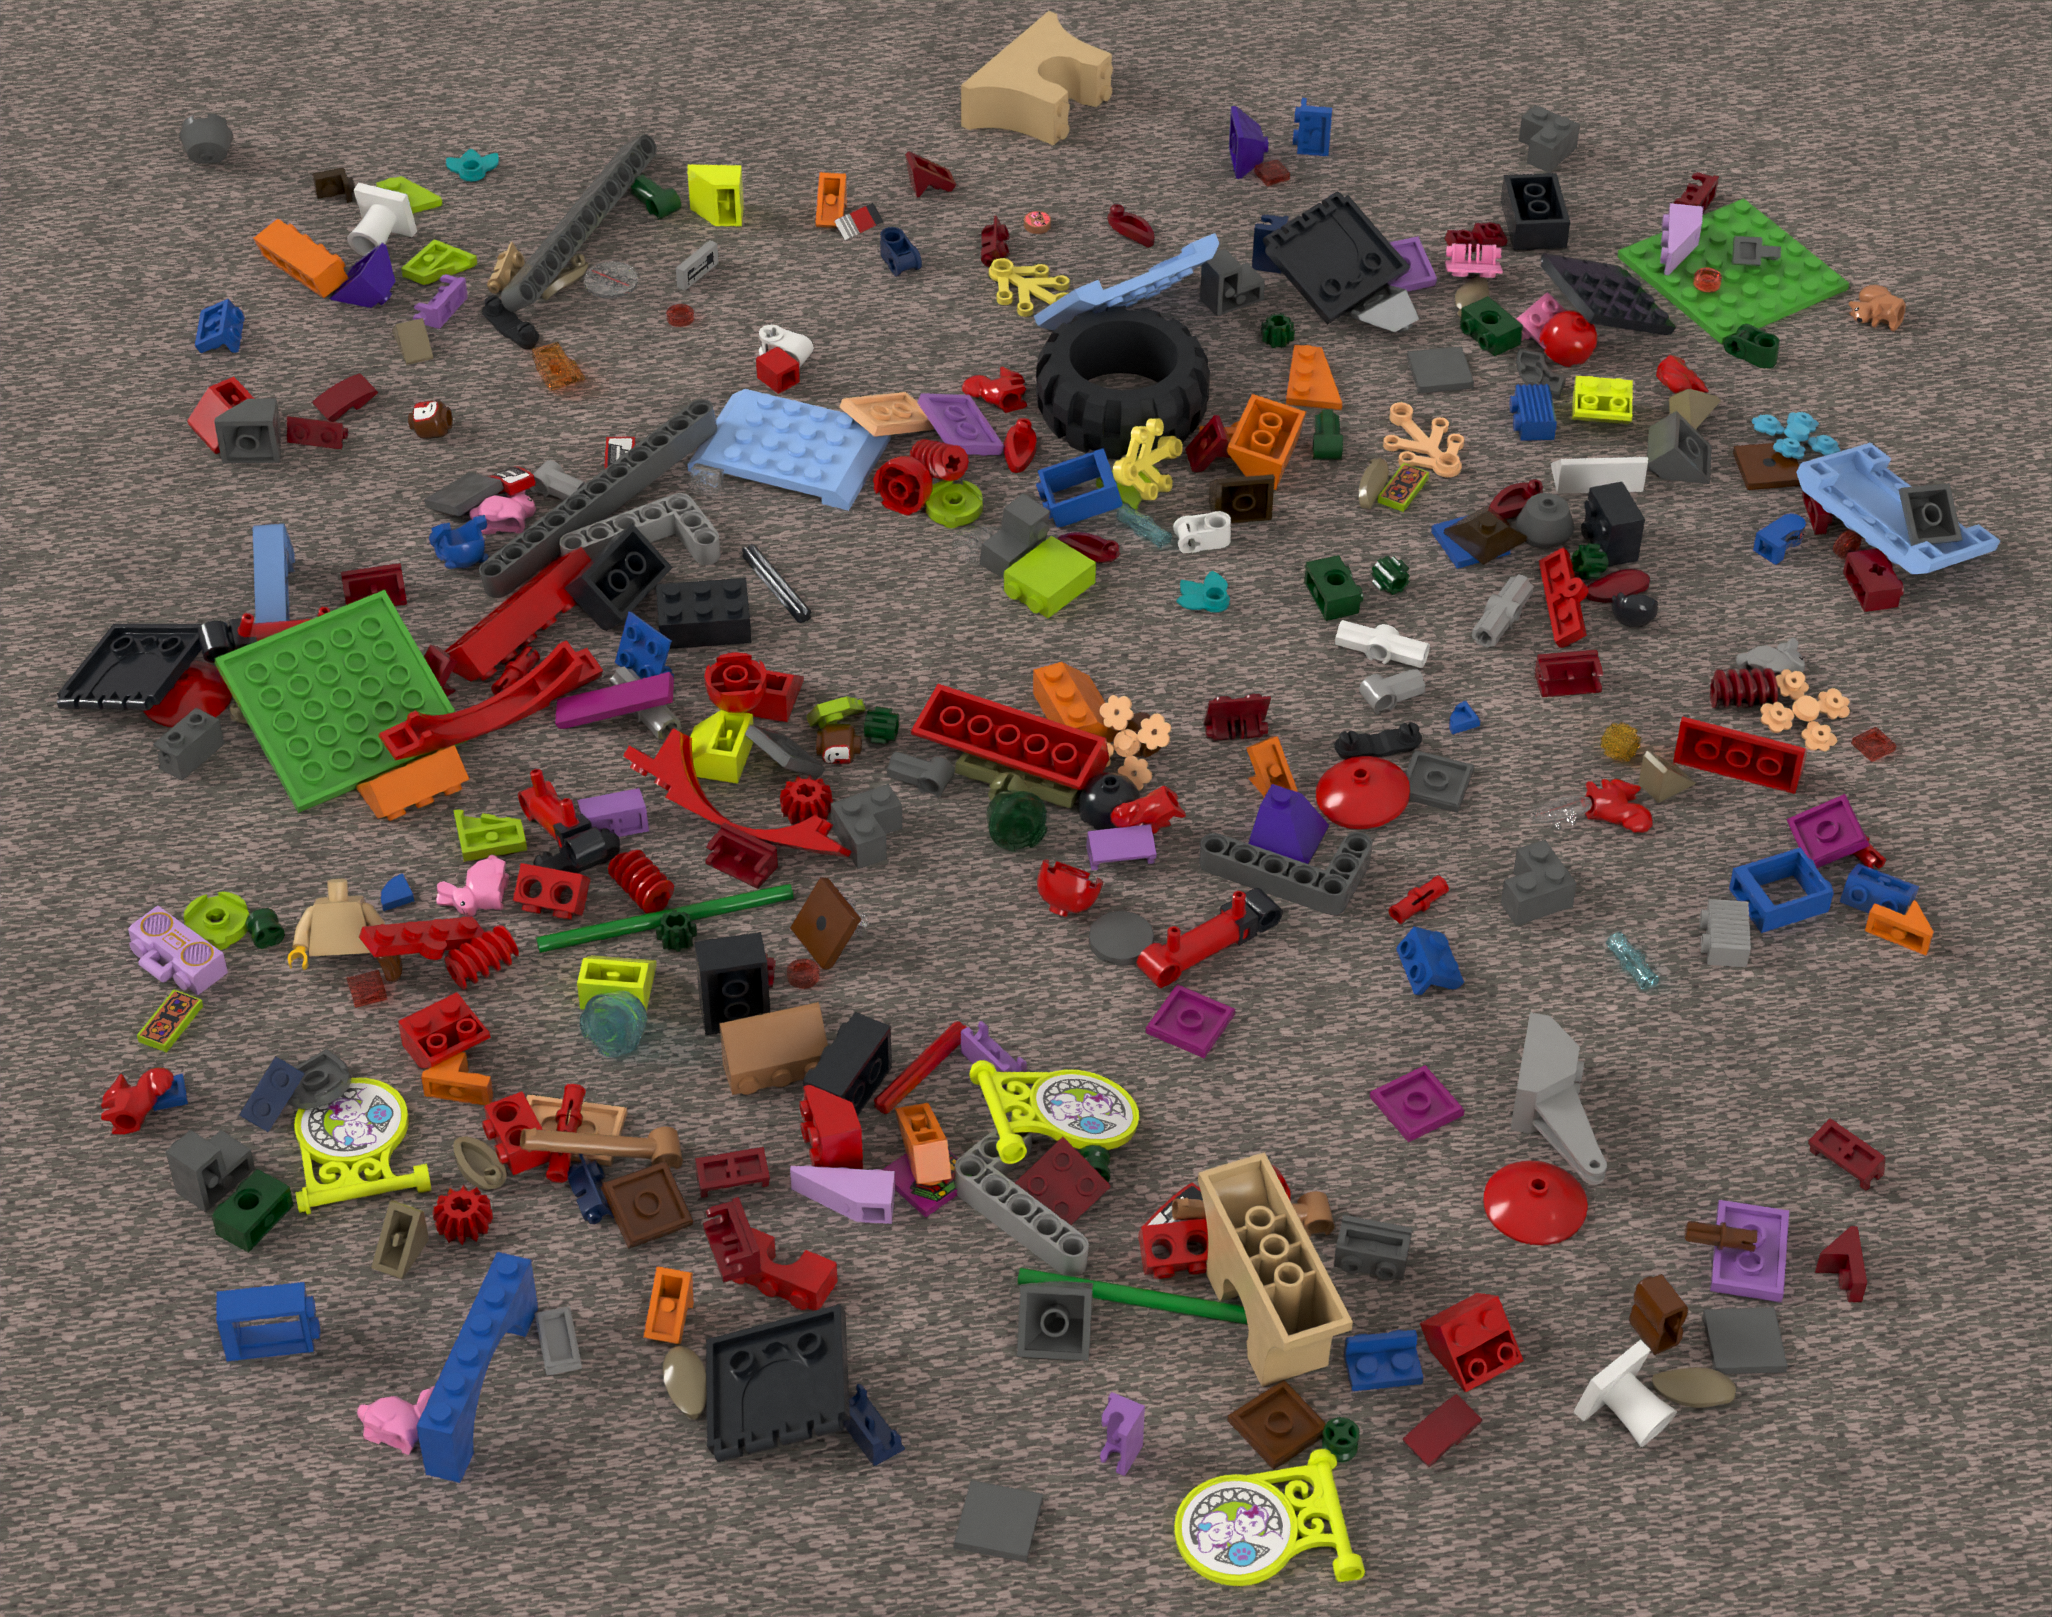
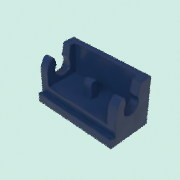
M1262 215L1261 222L1271 224H1255L1252 267L1254 270L1281 274V270L1265 253L1267 247L1263 242V238L1276 229H1281L1284 224L1289 222V216Z
M859 1383L856 1385L857 1393L849 1399L850 1420L843 1421V1425L871 1464L876 1466L904 1451L905 1447L902 1444L901 1436L896 1430H891L868 1399L866 1389Z

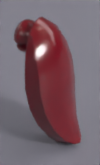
M1114 204L1110 207L1107 220L1115 231L1147 248L1154 245V232L1146 220L1138 215L1124 212V208L1120 204Z
M1532 479L1529 482L1510 485L1495 496L1489 507L1504 519L1517 517L1529 498L1543 493V484L1538 479Z
M1073 532L1057 538L1096 563H1110L1120 555L1119 544L1116 541L1105 540L1090 533Z
M1621 569L1612 572L1588 585L1589 590L1586 598L1594 602L1612 603V596L1616 595L1617 597L1619 592H1623L1626 597L1637 595L1648 589L1650 576L1644 571L1637 569Z

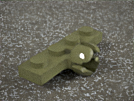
M966 752L961 755L955 765V773L972 780H979L990 784L989 788L991 790L988 792V797L997 809H1002L1005 802L1009 801L1010 803L1005 808L1006 812L1019 809L1025 800L1030 797L1045 800L1057 806L1071 808L1081 790Z

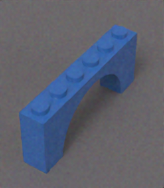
M497 1252L416 1426L426 1475L458 1483L462 1481L474 1454L473 1433L476 1410L482 1384L492 1356L506 1332L526 1337L535 1318V1313L538 1311L531 1259Z

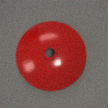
M192 661L190 667L175 683L174 688L168 692L161 703L153 705L150 710H143V712L149 719L160 725L174 727L195 708L216 718L228 707L232 700V694L215 665L202 661Z
M1372 756L1353 757L1335 764L1322 775L1316 786V801L1321 812L1333 823L1349 829H1370L1389 823L1404 811L1410 799V784L1404 771L1388 760Z
M1519 1161L1502 1167L1489 1179L1483 1195L1484 1209L1490 1222L1507 1237L1530 1245H1550L1570 1238L1583 1225L1588 1210L1585 1191L1577 1179L1566 1170L1542 1161Z

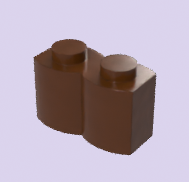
M1663 1274L1642 1279L1636 1286L1634 1293L1635 1304L1632 1306L1629 1322L1653 1355H1657L1679 1345L1683 1337V1328L1681 1326L1687 1318L1688 1307Z

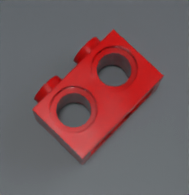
M521 863L513 901L522 904V911L541 914L543 908L553 910V917L572 920L573 914L582 916L591 878L582 874ZM540 882L542 886L541 893L537 897L532 898L530 888L534 883ZM566 888H571L573 892L572 899L568 903L563 904L560 898L561 893Z
M523 1091L484 1106L486 1120L482 1121L485 1135L489 1141L495 1140L497 1145L494 1148L501 1165L507 1163L512 1175L550 1161V1151L531 1150L529 1152L528 1150L521 1149L520 1138L523 1129L536 1128L537 1130H543Z
M1206 1218L1141 1226L1138 1238L1145 1275L1153 1274L1155 1279H1165L1173 1277L1175 1275L1174 1271L1188 1270L1190 1275L1206 1273L1208 1259ZM1191 1241L1199 1242L1204 1248V1253L1194 1255L1189 1252L1186 1244ZM1158 1245L1164 1246L1169 1251L1170 1256L1166 1259H1159L1153 1255L1152 1248Z

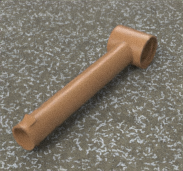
M671 1127L656 1128L649 1133L648 1138L537 1130L536 1128L523 1129L520 1138L521 1149L528 1150L529 1152L535 1150L651 1159L652 1166L666 1161L669 1168L675 1167V1169H679L683 1163L679 1135L677 1130Z
M1319 1191L1308 1192L1302 1195L1297 1203H1291L1309 1237H1311V1234L1323 1232L1329 1235L1334 1230L1335 1225L1328 1197L1325 1193ZM1188 1197L1184 1199L1175 1198L1172 1203L1173 1219L1183 1221L1206 1218L1203 1200L1188 1199Z

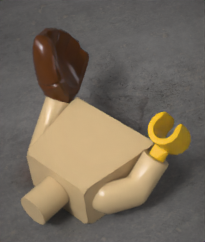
M347 879L328 880V897L317 898L313 906L306 908L296 926L292 946L293 951L287 957L290 969H292V962L296 958L304 960L302 964L303 970L308 968V957L305 953L308 950L309 956L371 953L359 938L363 926L385 924V922L373 905L365 903L363 896H348ZM401 956L376 957L386 980L397 982L402 974Z

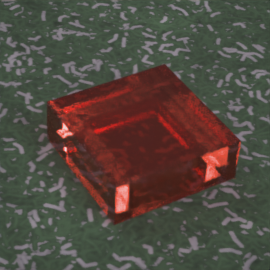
M1278 159L1255 165L1254 173L1266 186L1290 180V172Z
M1877 727L1853 737L1851 742L1871 762L1894 752L1897 746Z
M379 970L347 978V984L355 1008L388 1000Z

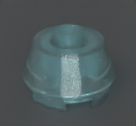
M626 991L609 992L592 997L587 1002L585 1010L580 1016V1029L583 1037L586 1039L589 1036L592 1042L600 1048L597 1052L607 1057H619L636 1049L647 1024V1012L644 1005L635 995Z

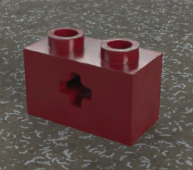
M1878 548L1847 553L1843 574L1863 611L1869 612L1898 607L1900 597L1904 594L1903 582L1897 578L1891 561L1886 558L1884 553Z

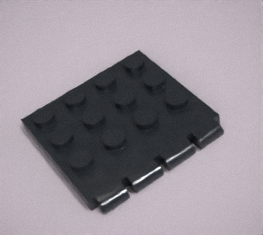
M1338 191L1322 200V204L1317 203L1303 212L1301 216H1297L1284 224L1281 229L1278 228L1263 238V242L1267 247L1265 253L1327 325L1408 273L1410 269L1408 263L1349 195L1343 197Z
M1547 253L1542 254L1540 266L1589 324L1661 335H1669L1674 332L1676 326L1669 319L1668 313L1657 306L1654 297L1643 290L1640 281L1632 277L1627 270H1623L1619 265L1565 256L1561 257Z
M113 624L57 693L59 697L57 700L58 708L150 710L153 705H159L168 692L174 688L175 683L190 667V664L199 652L202 651L197 631L202 624Z
M841 1304L706 1339L707 1448L712 1455H715L718 1463L742 1457L744 1454L743 1447L746 1448L749 1455L777 1448L778 1438H780L783 1446L812 1439V1429L815 1430L817 1437L843 1431V1421L850 1420L846 1312Z

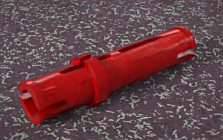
M567 1084L564 1087L561 1109L557 1111L555 1117L557 1123L556 1131L577 1133V1128L582 1125L583 1115L581 1114V1109L586 1094V1089L583 1086ZM551 1152L546 1172L548 1180L556 1183H563L568 1180L572 1153H562L561 1156V1152Z

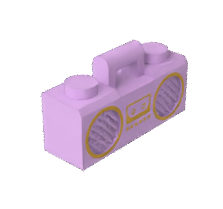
M160 906L153 908L134 922L128 929L131 939L129 945L133 953L140 958L139 966L161 982H166L173 977L175 983L182 990L190 989L196 995H199L228 973L223 952Z

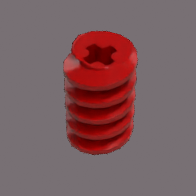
M922 439L917 441L910 451V457L917 458L923 462L929 469L932 478L955 481L961 478L968 468V454L958 445Z
M636 849L620 853L609 862L608 874L643 909L645 914L664 910L673 895L674 884L667 880L665 874L660 872L656 865H653V862L646 857L642 850Z
M497 925L494 927L493 932L486 931L482 934L481 938H472L470 944H461L459 950L451 949L444 960L452 979L462 990L467 989L466 978L473 984L478 983L477 972H480L484 978L490 977L489 966L496 972L501 971L499 961L502 960L507 966L512 965L511 954L518 957L519 950L510 932L504 926Z

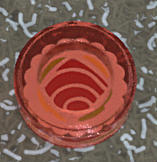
M1713 268L1698 269L1694 274L1693 285L1702 292H1715L1721 286L1722 275Z
M685 304L673 305L666 312L667 322L675 327L688 326L694 321V310Z
M1851 529L1844 531L1836 539L1833 545V553L1841 559H1846L1847 553L1858 551L1862 542L1861 536Z
M797 959L787 967V980L795 988L807 989L819 981V966L810 959Z

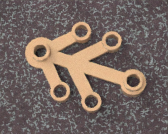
M1403 402L1393 404L1390 408V421L1397 426H1402L1415 441L1402 439L1396 435H1387L1384 438L1383 447L1388 451L1408 450L1400 453L1398 461L1400 466L1405 463L1413 467L1420 466L1433 469L1437 475L1442 477L1457 476L1462 469V464L1457 454L1464 447V437L1460 434L1449 435L1447 438V451L1442 452L1439 449L1443 434L1448 431L1449 422L1447 419L1442 417L1433 419L1431 425L1432 432L1430 438H1428L1412 421L1413 408L1409 404ZM1409 451L1428 454L1431 458L1417 456Z

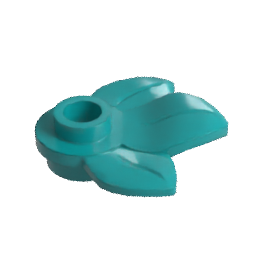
M472 148L467 150L461 158H446V167L450 171L458 173L461 179L469 182L482 179L486 172L496 168L499 163L498 153H491L481 157Z
M1214 571L1208 573L1204 583L1181 579L1180 591L1183 596L1179 597L1176 602L1190 610L1205 609L1209 612H1222L1230 604V597L1227 594L1228 583L1221 575Z

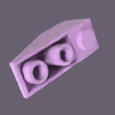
M1670 204L1669 213L1663 214L1660 263L1665 264L1664 275H1669L1699 245L1703 206Z
M790 1167L792 1190L856 1222L892 1224L895 1171L849 1169L845 1167Z

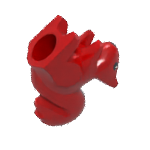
M1669 355L1659 364L1656 377L1674 394L1687 389L1703 393L1709 392L1705 383L1697 377L1693 370L1688 369L1685 365V360Z
M1000 367V378L991 380L984 375H974L966 379L962 385V391L966 395L974 398L981 397L984 401L994 404L1005 413L1024 409L1027 406L1026 401L1021 399V395L1025 394L1026 387L1022 385L1025 383L1024 377L1020 373L1005 367Z
M1602 779L1603 789H1598L1592 781L1586 783L1587 793L1585 796H1581V799L1585 800L1580 802L1588 819L1605 820L1609 823L1623 825L1624 828L1634 833H1645L1652 828L1653 818L1651 812L1640 804L1628 803V801L1636 799L1635 795L1641 790L1640 786L1620 779H1613L1611 782L1607 779Z
M1164 785L1150 792L1145 797L1115 807L1111 813V822L1117 828L1151 824L1152 833L1156 834L1160 828L1171 826L1169 820L1173 816L1184 818L1186 813L1179 805L1177 794Z
M163 1067L152 1068L139 1078L136 1086L132 1087L127 1083L124 1075L120 1074L104 1093L103 1102L101 1103L102 1109H108L101 1114V1119L103 1121H110L113 1124L112 1134H129L140 1131L147 1113L154 1107L158 1096H162L171 1088L174 1081L173 1073Z

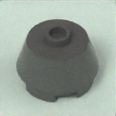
M208 114V118L194 119L193 115L182 123L179 138L188 157L193 162L198 164L218 163L226 158L233 140V133L227 126V120L219 115Z
M1539 493L1529 498L1516 519L1517 529L1527 536L1526 543L1542 549H1549L1550 546H1556L1561 543L1565 544L1573 534L1575 527L1568 503L1562 497L1552 493Z

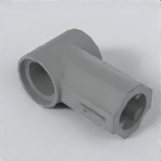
M547 460L533 473L536 486L531 487L530 490L533 493L539 492L543 494V497L551 494L565 500L585 485L586 482L565 474L563 468L558 463Z
M1418 669L1405 671L1387 678H1383L1380 674H1373L1362 681L1359 692L1374 712L1380 714L1379 711L1387 708L1392 710L1399 701L1424 694L1425 683L1423 675Z

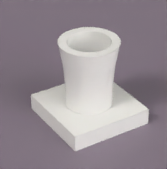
M362 183L356 185L354 193L362 220L347 237L348 244L356 253L365 256L382 242L386 244L391 232L409 237L415 235L417 228L407 194Z
M1639 1340L1591 1379L1573 1413L1585 1421L1606 1404L1627 1427L1639 1446L1643 1447L1672 1421L1677 1411L1659 1399L1636 1378L1651 1351Z

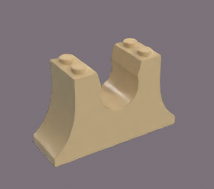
M1048 11L961 85V126L969 130L977 128L1012 130L1054 145L1060 139L1064 140L1069 133V98L1080 104L1097 107L1103 101L1110 99L1112 95V54L1073 37L1060 25L1057 14Z
M1264 1152L1199 1172L1198 1183L1205 1207L1208 1229L1206 1275L1220 1302L1240 1296L1248 1323V1360L1261 1386L1264 1387L1328 1366L1333 1336L1351 1331L1353 1321L1267 1155Z

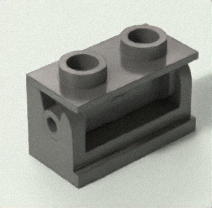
M195 708L153 744L154 747L160 750L158 752L160 763L158 768L182 781L224 745L220 720Z
M1343 1215L1335 1250L1334 1267L1341 1268L1350 1274L1363 1272L1374 1274L1383 1280H1393L1394 1278L1403 1280L1410 1249L1412 1228Z

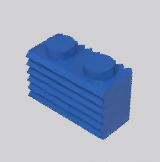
M1518 384L1515 387V395L1510 396L1509 409L1510 413H1515L1513 415V430L1519 431L1520 441L1555 440L1557 420L1550 386L1548 384L1544 386L1542 384L1539 386L1537 384L1533 386L1531 384L1528 386L1525 384L1520 386Z

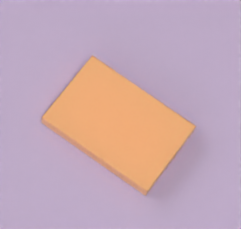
M906 392L844 398L839 407L874 437L935 429L917 401Z
M527 1095L526 1099L543 1130L556 1131L557 1123L555 1117L557 1111L561 1109L563 1099ZM583 1102L581 1109L583 1121L582 1125L577 1128V1133L621 1136L627 1116V1108ZM572 1153L571 1161L582 1162L579 1154ZM584 1154L591 1162L596 1160L600 1165L612 1166L614 1156Z

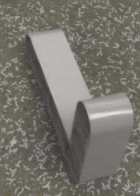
M684 493L670 495L563 535L559 542L561 556L582 547L592 560L615 535L633 523L650 543L676 534L695 561L700 564H714L720 559L721 555L718 531L694 500Z
M995 1128L956 1161L954 1185L957 1189V1196L1062 1275L1073 1277L1081 1275L1087 1268L1088 1239L1005 1176L1031 1153L1033 1132L1014 1133L1022 1137L1027 1153L1021 1161L1007 1164L1000 1159L996 1145L1000 1137Z

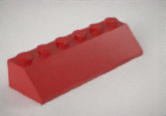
M579 547L553 560L444 650L458 661L452 672L470 682L478 678L482 681L488 679L497 671L494 667L500 661L504 664L517 655L515 649L520 644L524 647L536 639L537 635L535 632L539 628L545 630L557 621L555 615L561 611L563 614L574 607L577 602L564 588L591 561L584 549Z
M937 684L911 729V735L1077 790H1083L1090 778L1103 773L1110 760L1107 740L1104 737L941 684Z

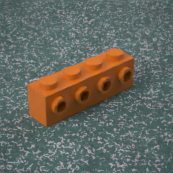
M276 219L253 238L266 259L323 299L349 279L343 269L346 265L337 254H330L322 244L317 245L307 234H300L291 223L287 225L280 219Z

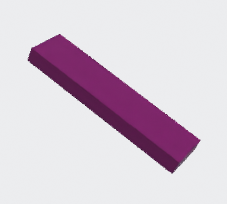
M668 672L557 699L555 724L559 729H566L673 703L674 677Z

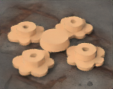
M1784 669L1781 675L1776 676L1777 685L1780 689L1779 692L1782 696H1790L1796 701L1792 705V710L1784 708L1780 702H1775L1773 705L1769 703L1763 704L1760 709L1762 714L1761 722L1764 725H1768V728L1773 733H1780L1783 729H1791V721L1795 714L1800 720L1809 722L1806 729L1801 733L1802 738L1805 739L1806 748L1809 750H1829V746L1837 743V738L1834 734L1830 733L1831 728L1828 725L1821 726L1814 720L1817 719L1819 712L1827 714V717L1830 719H1836L1837 716L1846 718L1850 713L1847 707L1849 699L1842 696L1839 690L1831 688L1827 692H1820L1818 695L1819 701L1811 696L1804 695L1808 691L1809 685L1805 682V675L1802 672H1791L1789 669Z
M1112 695L1109 697L1108 703H1104L1100 707V714L1105 718L1104 725L1121 730L1114 738V746L1107 742L1109 759L1114 754V749L1118 755L1127 757L1124 761V766L1119 767L1118 773L1127 776L1136 785L1138 791H1141L1144 784L1151 781L1152 772L1147 769L1148 762L1145 759L1138 760L1133 755L1140 750L1141 743L1146 744L1147 748L1151 750L1156 749L1157 746H1167L1170 742L1168 733L1171 731V725L1165 722L1161 714L1156 713L1150 719L1146 718L1141 721L1142 729L1139 730L1138 734L1130 729H1125L1128 724L1127 720H1131L1134 716L1133 711L1130 709L1132 702L1126 696L1119 698ZM1111 759L1108 761L1106 767L1110 766Z

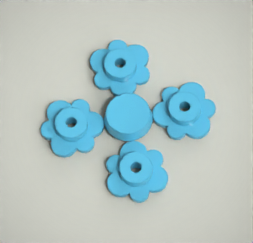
M1805 412L1789 413L1788 425L1785 429L1780 425V421L1771 415H1759L1758 418L1752 419L1754 429L1759 432H1766L1768 435L1782 434L1784 432L1789 437L1784 440L1778 439L1773 445V449L1782 453L1784 457L1802 459L1805 448L1800 446L1799 442L1807 440L1808 444L1812 446L1813 451L1821 452L1825 456L1840 452L1841 450L1838 447V442L1829 436L1820 435L1816 438H1809V433L1814 432L1819 423Z

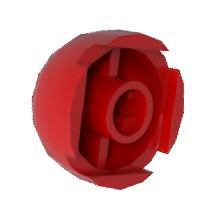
M1567 310L1555 314L1544 325L1539 339L1540 343L1543 341L1546 346L1544 352L1549 358L1562 366L1571 367L1573 364H1584L1593 354L1597 344V331L1594 324H1589L1581 313Z
M898 456L888 460L876 471L873 478L875 493L879 492L884 499L881 502L884 507L906 516L919 511L930 499L933 491V478L929 469L923 462L910 456Z
M732 652L720 655L716 658V663L711 667L708 665L705 670L704 680L709 699L720 710L728 713H742L755 708L766 692L767 671L764 663L759 660V664L757 661L752 660V655L747 653Z
M1045 859L1038 873L1037 889L1043 901L1051 905L1049 911L1067 917L1069 912L1080 913L1089 909L1097 900L1104 882L1097 877L1096 883L1088 880L1090 873L1056 861L1054 867L1049 866V860Z

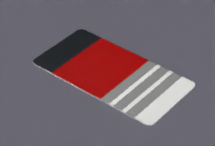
M873 203L835 220L844 240L884 222Z

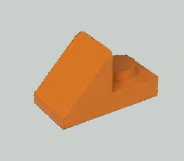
M819 172L815 225L816 227L838 228L835 220L843 217L844 210L847 208L846 174Z
M1278 736L1270 737L1246 748L1256 774L1248 779L1264 797L1272 784L1298 792Z
M1915 900L1912 902L1906 915L1874 903L1869 912L1865 931L1923 955H1927L1934 933Z
M466 1052L459 1053L423 1071L421 1076L424 1096L487 1105L492 1102L494 1095L491 1076L468 1073Z
M656 1267L643 1338L681 1344L687 1309L693 1308L694 1305L692 1272Z

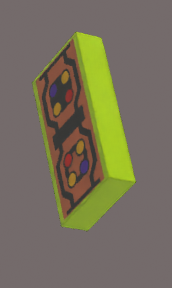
M1403 463L1378 495V503L1404 512L1429 479V472Z
M173 989L137 1034L138 1042L167 1053L202 1009V999Z

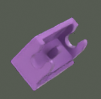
M443 275L439 280L448 283L449 286H441L438 289L439 292L428 304L417 303L414 309L421 312L415 314L413 320L423 318L425 325L440 329L468 298L465 278Z
M640 788L577 800L580 814H583L591 822L592 828L596 827L600 832V829L607 828L610 833H615L622 837L649 831L646 806Z
M1151 824L1088 831L1086 848L1091 870H1098L1097 865L1099 863L1147 858L1148 864H1152L1154 859H1156L1157 853Z
M983 1021L979 1022V1031L975 1036L969 1027L961 1031V1053L972 1064L980 1060H986L995 1066L996 1072H1027L1026 1061L1018 1057L1016 1062L989 1037L988 1026ZM1007 1084L1002 1085V1088L1006 1090Z
M1111 1392L1108 1397V1405L1102 1414V1426H1107V1443L1101 1451L1100 1460L1104 1463L1110 1453H1120L1121 1460L1118 1461L1116 1473L1125 1476L1143 1447L1145 1406Z

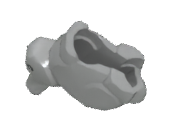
M1791 638L1787 643L1779 644L1777 649L1768 645L1757 646L1748 653L1738 654L1736 658L1737 665L1742 669H1747L1749 673L1754 668L1760 669L1762 673L1765 668H1771L1776 677L1781 675L1784 669H1789L1791 672H1803L1805 670V662L1802 655L1797 652L1798 641L1795 638Z

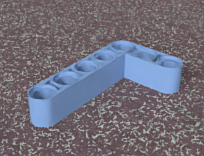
M285 524L254 525L255 622L289 621L288 572H295L293 569L295 554Z

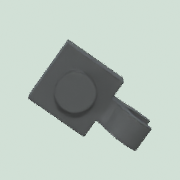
M1735 236L1733 238L1732 265L1760 266L1761 258L1766 260H1778V258H1781V247L1762 246L1761 237Z

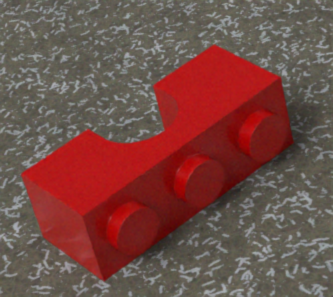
M751 1227L760 1251L761 1272L732 1281L737 1284L748 1283L753 1285L768 1297L779 1296L784 1298L799 1310H806L808 1308L815 1311L820 1309L838 1282L837 1262L805 1250L795 1263L789 1265L776 1264L773 1262L776 1257L775 1237Z

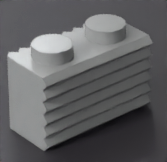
M1709 899L1707 910L1701 909L1700 929H1706V934L1702 933L1701 953H1707V965L1747 967L1751 951L1749 902Z

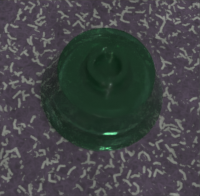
M1005 790L997 794L988 805L986 818L989 833L994 843L999 847L1016 852L1015 849H1022L1027 846L1033 848L1044 838L1048 830L1045 826L1047 810L1043 801L1037 795L1026 791Z

